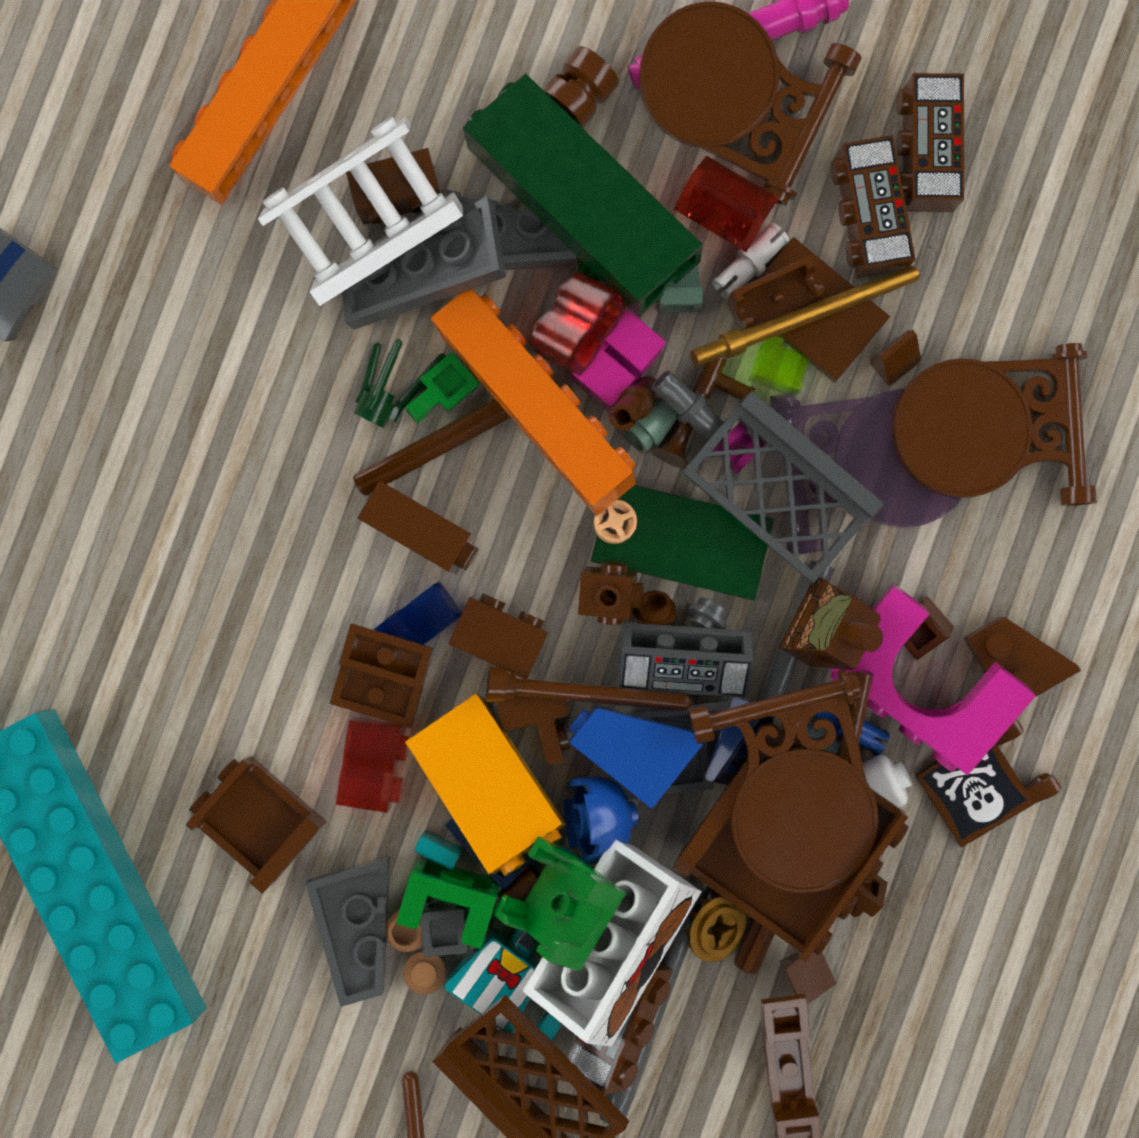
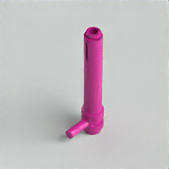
M779 0L748 14L763 26L773 41L796 31L803 34L817 27V23L821 21L828 24L838 20L841 13L848 10L849 0ZM642 55L634 58V63L628 65L629 76L635 90L640 89L639 69Z

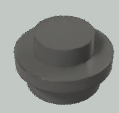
M699 598L698 602L691 604L687 610L688 615L692 618L690 623L693 627L726 629L727 627L725 621L729 616L728 612L721 605L708 598Z

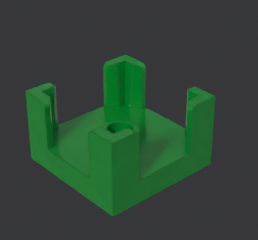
M538 836L528 856L547 865L525 901L504 895L492 914L505 925L525 931L541 944L537 947L536 952L548 962L580 971L626 895V892L569 849Z
M420 857L410 873L396 924L416 929L419 926L425 902H429L430 897L437 898L447 904L470 908L461 942L465 945L482 949L499 885L489 876L455 866L449 870L428 858Z

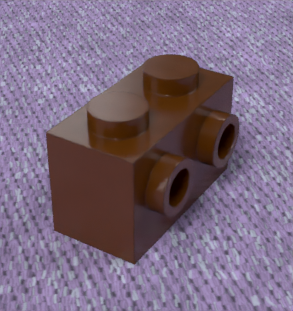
M425 148L410 152L435 192L439 194L440 189L429 149ZM393 157L366 164L399 215L422 212L420 209L422 202ZM346 172L355 209L363 225L384 223L351 172Z
M482 593L479 600L469 597L448 644L499 668H507L508 672L516 674L523 679H528L549 633L541 629L544 621L524 611L520 612L518 618L502 611L506 603Z

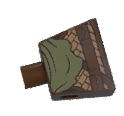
M819 577L814 583L810 584L778 648L810 667L853 670L858 666L865 651L874 652L881 646L883 634L878 627L881 617L879 613L854 596Z

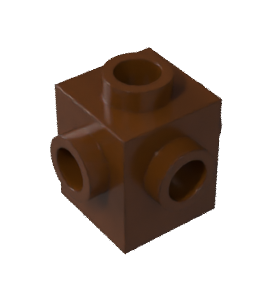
M613 561L602 562V567L587 566L581 572L578 615L597 617V622L607 625H620L623 623V620H629L634 613V608L641 609L644 584L637 583L638 571L627 570L626 563ZM608 590L615 592L616 596L611 595Z

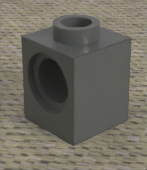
M442 901L425 902L420 919L424 957L468 953L470 946L461 942L469 914L467 907L455 906Z

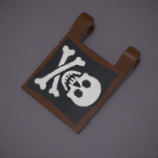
M1017 719L968 776L958 768L951 772L938 761L915 774L961 848L1035 803L1056 795L1061 790L1056 778L1048 773L1040 774L1024 787L998 746L1017 738L1024 732L1022 725Z

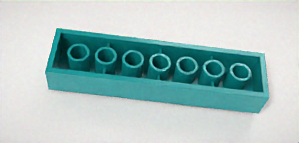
M55 709L35 712L1 730L0 838L114 1063L117 1064L193 1024L207 1007Z

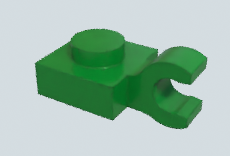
M451 352L420 378V382L427 390L405 407L407 409L406 412L417 424L425 419L439 404L449 413L473 393L480 384L454 353Z

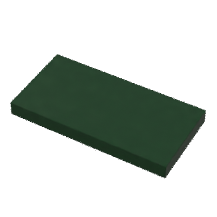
M634 485L617 499L625 501L635 511L637 517L636 529L629 539L619 544L606 543L597 535L590 562L599 564L606 561L626 563L627 570L638 571L637 573L755 601L768 546L720 505ZM757 514L747 515L759 525ZM765 516L766 532L771 535L774 518Z

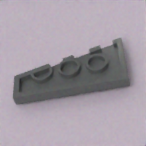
M488 196L483 197L474 203L476 209L343 291L342 297L346 324L355 330L505 278L506 273L495 207Z

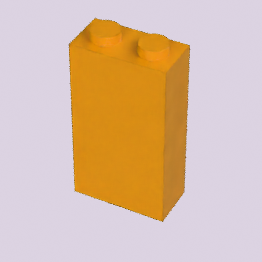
M474 694L405 742L488 874H496L501 871L504 876H507L526 863L522 855L530 851L538 836L551 843H555L562 838L559 830L567 824L507 732H503L501 723L486 700L479 694Z

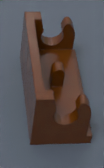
M807 256L731 292L726 303L740 331L820 301V298L824 295L823 284L817 285L813 278L812 272L815 271V264L811 256Z

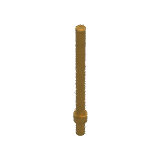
M910 266L740 331L735 328L719 335L718 340L691 350V360L697 367L723 356L727 359L745 353L746 348L915 283L919 281V272L915 266Z

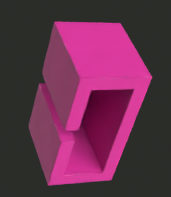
M628 309L620 318L614 314L599 332L603 340L593 350L586 346L571 364L575 368V371L572 373V381L609 413L611 408L618 403L620 394L640 379L664 351L667 343Z

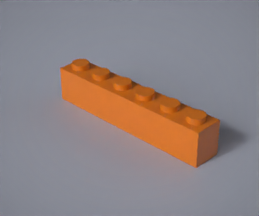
M356 0L271 1L264 12L263 23L255 35L248 36L244 41L240 51V58L232 70H227L221 76L217 86V93L209 105H204L198 111L194 121L195 126L187 139L181 140L174 148L169 167L175 174L190 186L223 205Z
M473 289L460 293L430 317L436 331L597 517L636 484L632 470L636 467L634 461L622 447L619 446L614 450L604 439L608 436V433L603 425L593 415L586 418L577 407L581 403L566 384L559 388L550 378L554 372L544 358L538 353L534 357L528 353L523 347L527 342L520 331L512 323L505 327L497 317L501 314L499 309L488 295L484 294L479 297Z

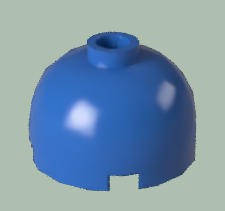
M589 776L571 778L567 782L566 789L573 788L572 799H564V820L567 824L565 828L570 848L579 847L582 854L579 858L587 864H596L615 840L625 844L629 843L632 827H636L638 824L637 808L633 801H628L625 792L613 781L602 777Z

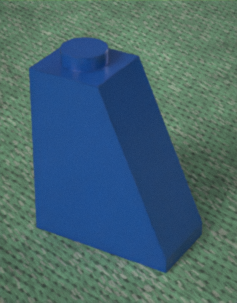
M595 706L591 712L584 708L568 728L574 733L569 739L570 744L651 809L704 744L696 743L693 730L600 706Z

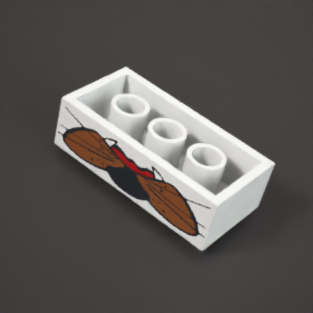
M615 840L612 846L603 853L595 870L626 892V895L580 971L550 963L542 957L523 990L527 996L585 1043L612 1047L702 892L637 847Z

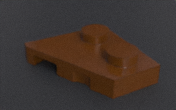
M998 617L964 637L984 674L996 661L1031 688L1036 697L1081 671L1077 664L1006 617Z

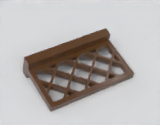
M506 995L502 996L463 1029L460 1027L453 1032L432 1061L507 1138H569L564 1132L578 1134L580 1138H614L625 1131L629 1120ZM502 1013L514 1026L515 1033L497 1030L495 1017ZM472 1038L487 1040L488 1053H485ZM498 1043L516 1046L517 1059L500 1056ZM526 1048L538 1050L545 1057L546 1064L527 1061ZM502 1069L518 1072L519 1084H516ZM528 1074L546 1077L548 1090L529 1086ZM557 1080L569 1082L577 1090V1096L558 1092ZM533 1100L549 1103L550 1115L545 1114ZM559 1106L578 1109L579 1121L561 1118ZM588 1111L601 1114L610 1124L605 1127L588 1123Z

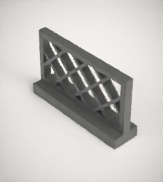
M753 391L746 394L740 400L732 413L681 472L811 583H814L866 520L869 517H874L884 505L882 501ZM737 420L751 430L753 448L729 450L728 431ZM759 438L770 447L759 448ZM722 439L723 451L711 452ZM776 451L784 458L785 476L762 478L760 453ZM753 453L755 479L732 481L729 455ZM723 456L725 481L708 483L695 472L706 457ZM791 465L803 475L792 476ZM809 479L816 485L818 504L795 506L793 480ZM786 481L788 507L764 509L762 483ZM756 484L758 509L741 511L734 505L732 486ZM725 486L726 497L714 487ZM824 493L835 503H825ZM841 507L854 519L843 532L827 534L825 508ZM818 509L820 534L797 536L795 511ZM788 511L790 537L773 538L766 532L765 513ZM758 514L759 525L747 515ZM828 538H837L828 549ZM820 539L822 557L810 569L799 560L798 541ZM791 542V552L780 543Z

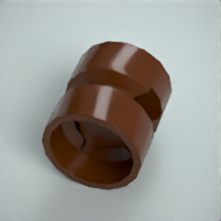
M579 46L563 64L564 74H555L543 90L584 128L596 113L595 103H604L619 85V79L611 66L603 58L589 48Z

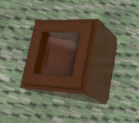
M913 329L906 331L871 359L872 362L870 364L886 384L892 385L919 364L921 355L917 334Z
M928 596L919 603L927 608L930 614L904 644L905 648L916 660L950 638L954 629L950 621Z
M799 952L780 960L794 995L805 994L807 1004L836 984L823 953L818 956L812 953L806 962L800 959Z

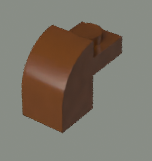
M514 696L513 700L505 699L504 703H497L503 732L537 724L547 765L564 761L563 750L570 749L565 724L557 726L555 719L570 715V709L566 700Z

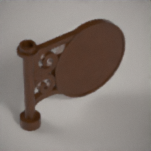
M699 2L676 10L656 27L642 54L639 69V85L646 110L655 124L664 133L680 143L701 148L765 180L764 187L767 190L764 196L779 205L787 206L789 200H794L797 195L791 189V186L844 75L853 76L862 57L857 51L846 45L832 43L823 61L829 70L822 84L806 82L785 68L776 54L775 47L768 33L750 14L726 3ZM780 80L787 87H784L777 92ZM804 95L815 97L804 119L796 120L789 118L782 112L780 103L785 97L792 98L795 102L787 106V110L793 114L798 113L804 106ZM771 109L774 121L762 122ZM764 133H771L780 144V154L774 163L762 164L725 146L738 142L750 134L748 146L751 153L756 157L766 158L775 151L776 143L774 140H771L767 143L766 148H762L759 144V138Z
M1068 343L1056 346V354L1052 355V359L983 362L959 358L942 361L925 369L915 376L904 388L893 412L892 439L902 466L917 483L929 491L951 498H971L987 494L1002 487L1019 470L1027 465L1042 461L1058 462L1068 467L1069 487L1060 488L1061 506L1096 504V486H1087L1079 370V360L1088 358L1087 351H1083L1082 343ZM1035 371L1047 374L1054 383V392L1051 399L1041 403L1035 400L1033 396L1034 386L1039 388L1040 397L1050 394L1051 384L1046 378L1039 376L1030 378L1020 389L1005 372ZM1031 412L1035 414H1042L1039 417L1033 419L1032 421ZM1044 424H1056L1063 428L1066 433L1067 452L1054 450L1061 443L1060 432L1056 429L1044 432V436L1049 438V442L1042 441L1039 436V430ZM1030 446L1038 451L1028 455Z
M844 669L839 670L838 680L712 713H708L706 705L688 709L697 744L715 740L713 732L715 730L730 726H737L740 729L747 747V767L744 778L740 782L732 802L730 816L732 836L741 858L749 869L761 880L778 889L795 893H813L832 888L847 880L863 865L875 843L878 831V809L874 794L866 780L848 706L854 704V699L861 698L862 696L860 684L854 671L847 673ZM824 711L832 712L836 715L841 726L849 761L831 751L825 750V748L832 745L836 738V729L826 718L818 717L811 723L812 727L816 730L825 728L823 736L820 738H810L807 735V725L810 718ZM774 716L783 726V739L777 745L766 744V735H770L773 739L777 737L778 732L776 728L771 724H763L754 733L748 722ZM795 736L803 745V747L791 748V746L794 744ZM759 750L768 755L761 761H759Z

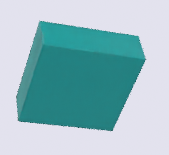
M425 829L414 850H416V853L450 870L453 869L463 848Z

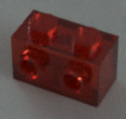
M706 155L691 174L674 210L747 252L779 198Z

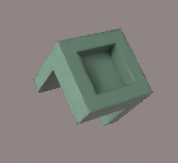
M698 265L677 284L673 282L664 290V295L658 300V314L700 312L703 305V286H699Z

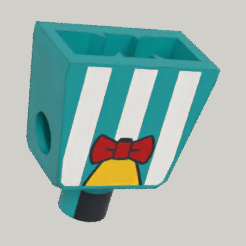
M493 929L485 937L482 949L474 948L448 974L443 988L478 1014H482L504 995L523 1012L530 999L523 990L540 962L538 958L532 955L539 942L527 932L519 929L516 930L511 939L501 931ZM502 1013L495 1017L496 1027L502 1031L514 1032V1026Z

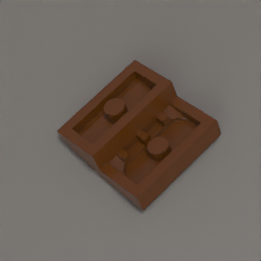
M351 623L338 664L341 666L329 704L411 728L415 720L434 648Z

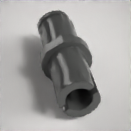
M665 371L651 387L656 394L677 412L676 418L682 424L688 422L707 441L724 422L705 404L706 399L700 393L694 394L671 371Z

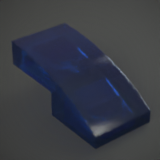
M438 581L405 607L393 613L373 630L425 645L460 619L462 611L441 582Z

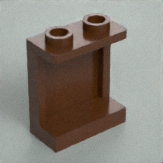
M249 756L240 762L233 759L221 771L217 778L222 783L212 794L205 791L193 803L189 811L194 815L185 825L190 830L196 828L202 830L254 876L249 883L263 894L327 821L253 756Z

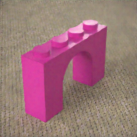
M892 582L872 607L881 617L878 625L883 634L881 646L874 652L865 651L858 666L853 670L845 671L847 673L853 671L856 673V670L872 672L874 676L867 707L882 718H885L888 714L901 723L898 730L916 745L924 741L935 750L932 756L942 766L951 772L958 768L968 776L1036 695L1031 688L995 661L971 691L961 701L950 707L926 709L907 701L898 692L893 683V663L900 649L930 613L927 608ZM830 668L833 670L830 677L834 681L838 680V671L843 669Z

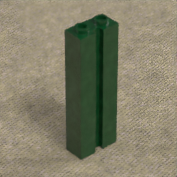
M526 73L515 83L510 82L506 84L493 102L486 108L475 111L467 120L463 131L468 149L638 318L664 295V290L673 282L677 284L701 262L702 243Z

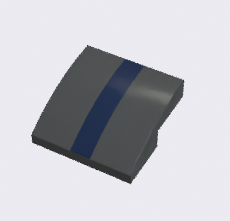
M1 228L0 339L6 342L16 339L31 305L42 303L58 268Z

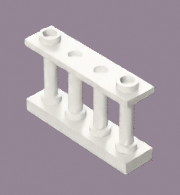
M393 117L386 119L371 130L374 138L289 193L283 187L262 202L266 207L258 217L262 226L278 217L315 269L314 277L316 279L313 281L310 293L319 306L463 216V206L453 192L445 198L442 193L437 194L401 139L403 135L410 131L411 124L407 117H404L397 123ZM385 147L422 202L420 206L422 212L409 221L406 216L401 217L364 162ZM348 171L351 172L387 226L384 229L387 235L372 243L370 238L365 240L328 185ZM312 194L315 195L351 248L349 251L351 257L339 265L335 261L330 262L292 208Z

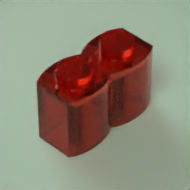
M576 272L567 282L560 286L554 307L535 323L530 343L541 356L580 376L595 360L603 340L619 324L627 305L617 290Z
M357 717L349 720L336 805L388 813L392 807V802H400L403 778L397 777L399 760L406 761L409 747L405 742L410 739V736L403 735L404 726Z

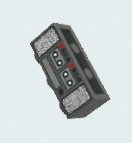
M623 622L619 658V688L747 698L754 662L751 631Z

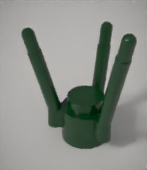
M400 339L394 341L374 386L372 383L381 352V344L375 343L369 358L362 388L355 400L358 405L354 414L382 428L385 427L388 419L397 422L402 410L424 386L420 382V378L446 357L444 353H440L428 365L396 404L393 405L391 403L395 396L384 391V388L398 357L402 341Z

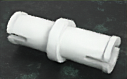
M769 223L766 229L748 247L742 246L735 254L736 259L717 278L713 279L712 285L716 291L731 281V284L720 294L723 298L728 300L732 291L745 286L754 276L759 277L766 270L765 264L783 246L789 243V238L785 232L772 243L770 242L782 229L775 223Z

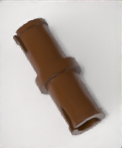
M643 376L636 381L635 385L627 387L620 394L618 403L611 408L610 411L613 412L609 414L610 422L615 428L623 431L629 430L635 425L637 420L643 419L650 413L653 402L659 397L651 389L656 381L655 378Z

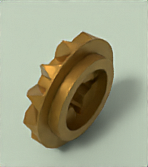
M718 893L714 895L712 900L701 899V909L698 912L690 913L693 918L692 925L684 929L690 937L687 946L703 961H721L731 955L741 943L746 930V913ZM716 919L723 924L713 929L712 934L707 931L709 927L715 925Z

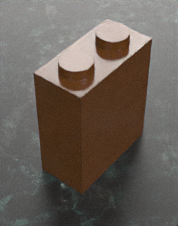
M380 480L357 518L453 574H457L460 568L467 571L479 550L474 546L477 538L471 533Z

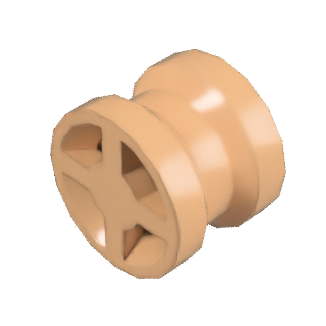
M616 500L597 517H594V529L598 537L606 543H623L631 537L636 529V513L631 505L625 501Z

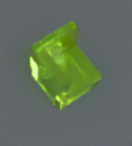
M775 336L762 341L748 381L794 398L803 386L801 380L809 360L799 353L781 347L784 340Z

